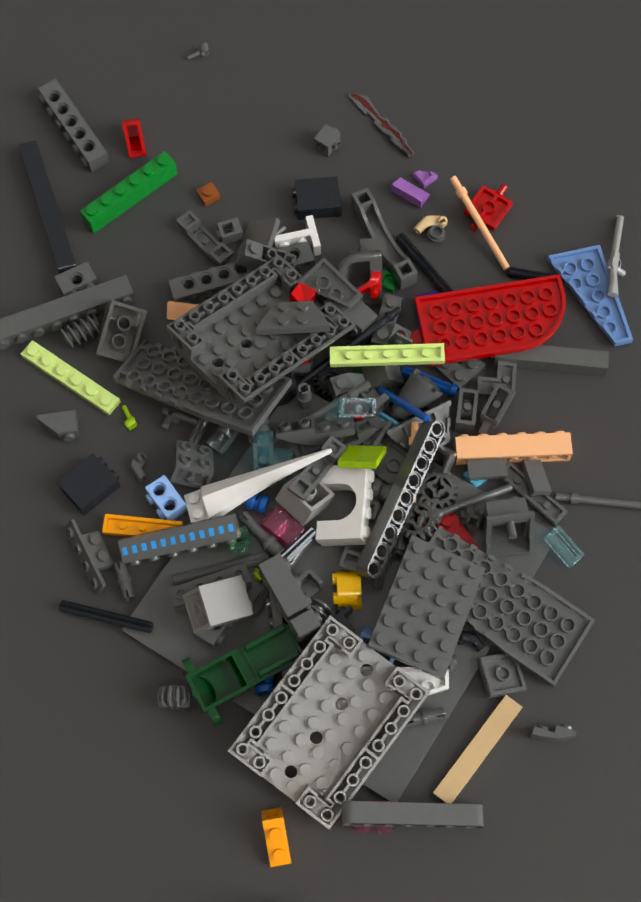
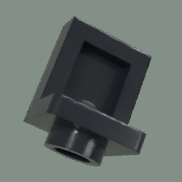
M351 605L348 607L343 606L335 612L334 618L355 634L356 630L346 619V617L352 614L353 608Z

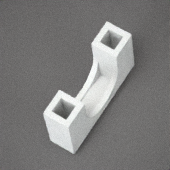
M333 465L321 482L331 491L348 490L355 492L356 504L353 511L343 519L317 521L315 540L322 546L366 545L367 538L370 536V528L368 526L369 519L372 517L370 501L373 500L372 482L375 480V474L372 469L339 468L338 465Z

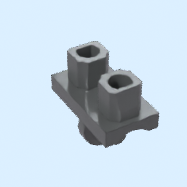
M218 426L216 432L206 444L223 455L240 432Z

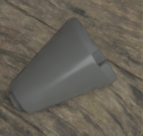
M415 368L398 397L421 410L438 399L443 393L439 392V387L427 375L422 377L420 375L422 371ZM395 403L391 406L393 410L391 414L397 420H406L412 416L411 413Z

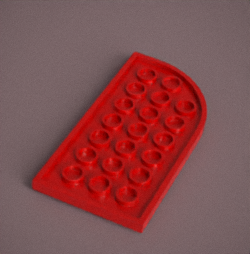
M560 274L418 296L414 298L424 344L444 343L445 364L523 352L542 345L559 328L565 312L566 297ZM429 364V367L443 364Z

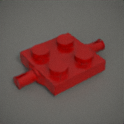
M504 183L501 184L498 190H493L483 185L471 200L485 226L492 231H495L514 203L503 195L508 189V186ZM465 208L464 214L472 218L467 208ZM475 221L469 227L471 231L473 229V232H476L478 228Z

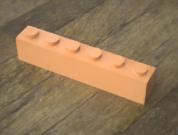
M539 431L534 434L519 432L514 435L499 433L497 435L479 434L477 436H469L463 434L455 437L454 451L457 453L455 465H467V460L505 458L506 463L509 461L511 463H522L523 460H541V462L570 461L573 454L571 434L564 431H555L554 433Z

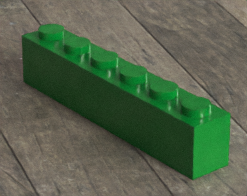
M165 151L81 209L80 214L83 223L93 234L176 176L178 174L176 162Z

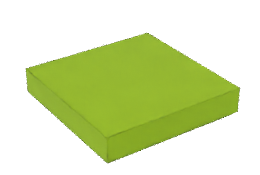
M348 445L338 460V467L376 469L386 454V446Z

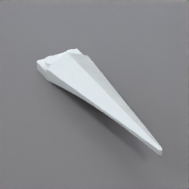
M325 449L201 486V489L184 495L191 523L227 514L272 484L329 455L332 450Z

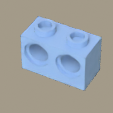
M165 475L145 487L147 492L145 497L151 505L155 504L158 508L156 512L161 519L175 520L188 511L186 503ZM158 490L164 491L162 495H155ZM168 505L175 506L173 510H166Z

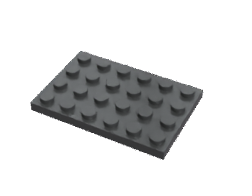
M412 535L367 647L438 679H444L485 568Z

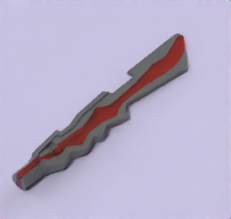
M349 94V98L365 115L368 113L375 121L374 125L390 138L391 143L399 150L405 152L408 157L413 156L414 152L408 146L407 139L402 137V133L396 129V126L390 124L388 118L380 116L368 96Z

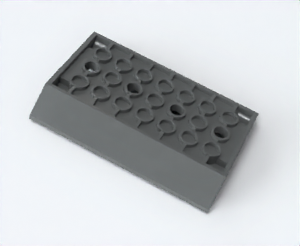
M277 255L166 325V330L177 353L228 402L246 403L355 328L356 324L331 301L322 306L315 299L313 302L330 324V332L257 335L256 327L274 303L289 302L291 292L298 285L297 282L303 277L280 255ZM242 344H248V345H250L251 347H250V348H243L241 345H242ZM220 363L222 367H215L213 364Z

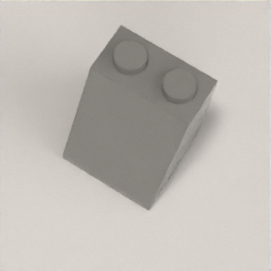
M241 575L198 586L182 595L194 634L253 615V605L248 598L247 586Z

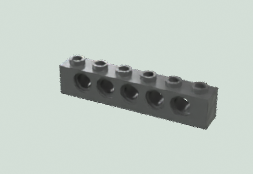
M54 79L39 87L38 99L42 106L46 105L48 115L51 118L54 117L57 128L59 130L62 129L66 141L72 143L74 153L81 156L80 160L85 168L88 167L93 172L110 163L108 153L58 81Z

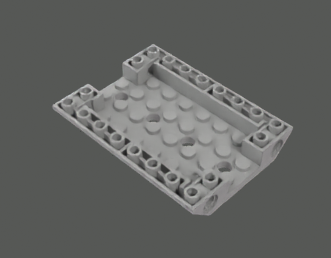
M330 615L228 752L287 795L296 805L323 826L330 829L342 813L341 803L352 800L427 698L430 691L399 667L394 666L374 649L367 647V644ZM364 664H368L372 668L371 675L367 677L363 676L360 672ZM338 698L346 699L347 707L345 709L339 710L336 708L335 702ZM315 731L322 734V740L317 744L312 743L310 740V735ZM290 765L297 769V774L292 778L285 775V769Z

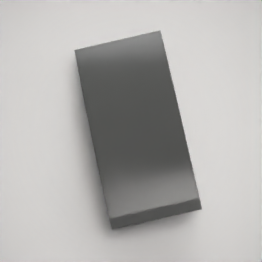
M565 724L556 725L553 732L546 726L538 725V727H533L530 738L547 742L568 741L576 736L577 731L572 730L571 726Z

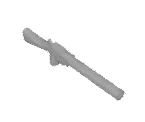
M616 215L612 250L607 265L610 276L607 295L610 297L619 296L617 275L623 277L626 274V271L621 268V260L619 258L624 217L621 215Z

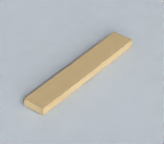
M505 695L435 789L433 795L444 803L452 804L523 707Z

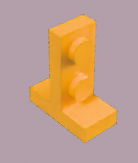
M282 807L262 810V823L270 867L291 864Z

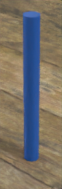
M378 388L377 392L380 395L386 393L390 397V401L424 422L430 420V416L385 388Z

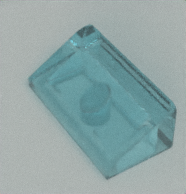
M339 398L335 416L340 418L375 417L376 398Z

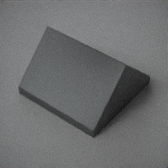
M399 365L361 366L365 381L368 380L372 386L368 388L369 392L373 389L378 390L379 387L389 388L404 385Z

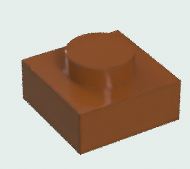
M212 182L196 189L197 195L205 206L221 199L219 192Z

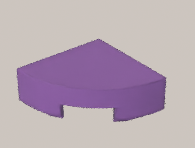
M419 170L413 173V178L423 188L437 180L438 177L437 174L431 171Z

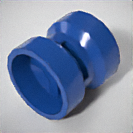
M257 493L246 500L245 508L249 510L255 509L258 513L264 515L270 502V496Z
M274 676L257 684L255 687L256 695H270L275 689L273 684Z

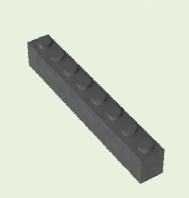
M127 275L1 318L0 350L7 349L16 343H24L33 337H41L50 331H58L66 325H72V322L79 323V319L84 320L87 315L93 318L92 313L95 316L104 313L108 299L130 305L136 300Z

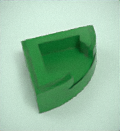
M384 269L382 273V289L393 293L395 289L394 279L391 273Z

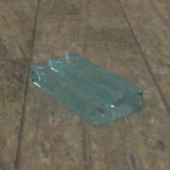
M559 525L543 538L568 568L573 567L585 555ZM556 533H558V534L560 535V537H561V538L567 543V545L574 551V553L577 555V557H575V556L573 555V553L568 549V547L566 546V544L563 543V542L559 539V537L556 535Z

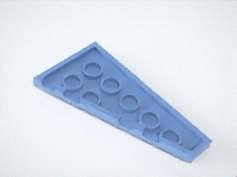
M600 245L548 255V262L560 274L562 280L613 346L632 343L633 337L619 297L607 295L610 276Z

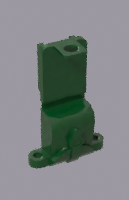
M282 623L196 670L189 657L182 660V663L188 673L185 677L192 688L191 692L194 698L198 700L203 712L209 713L216 726L222 723L216 708L247 693L256 684L289 668L303 651L289 625Z

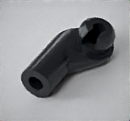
M462 631L457 642L459 645H463L465 642L471 643L477 652H480L486 646L475 633Z

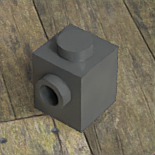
M327 124L324 125L314 138V149L326 156H329L334 149H338L341 144L340 132L335 127Z

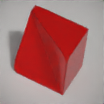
M300 282L291 292L289 302L314 301L316 290Z

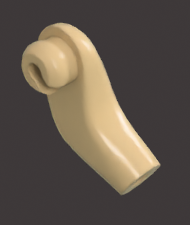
M428 215L421 219L413 230L416 234L420 235L425 229L434 225L444 228L448 220L445 216Z

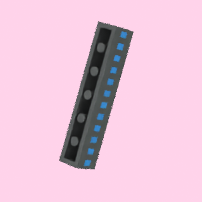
M236 513L121 538L118 540L123 564L129 563L132 566L140 564L141 560L147 558L148 561L158 560L161 555L165 554L168 557L179 555V551L186 550L187 553L198 551V547L205 546L206 549L217 547V543L225 542V545L237 542L236 539L241 534Z

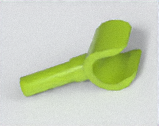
M123 405L122 409L127 417L124 424L131 431L137 426L135 418L129 413L127 406Z

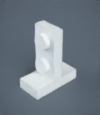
M313 215L305 216V230L276 235L274 247L276 249L287 248L300 242H309L313 255H321V244Z

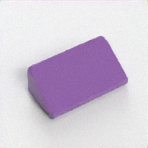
M401 177L391 185V192L419 208L423 206L430 196L429 193Z

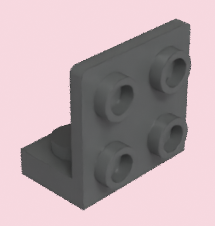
M176 440L175 465L170 474V482L200 489L201 486L210 484L214 475L213 449L206 445Z

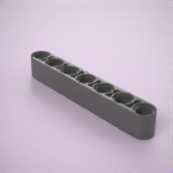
M345 801L341 803L342 825L464 829L484 827L483 805L372 801Z

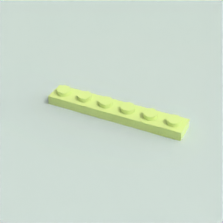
M33 340L22 351L21 356L108 416L121 402L118 397Z
M444 343L330 347V367L445 364Z

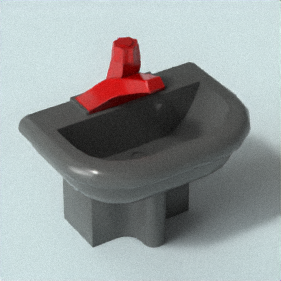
M378 238L360 239L359 248L355 251H350L349 255L338 264L337 270L362 293L363 297L360 300L364 304H382V252L379 249Z

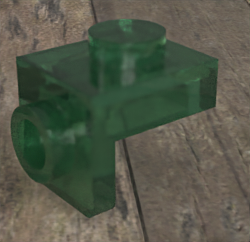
M247 526L239 527L241 536L236 539L237 542L229 545L231 553L237 551L238 554L249 551L248 547L253 542Z

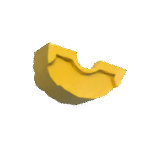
M352 571L332 573V583L337 585V592H333V603L338 605V609L351 605L353 610H362L361 576Z

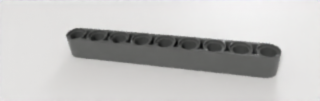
M423 421L420 424L357 562L356 571L359 576L377 578L381 575L445 433V426L442 421Z

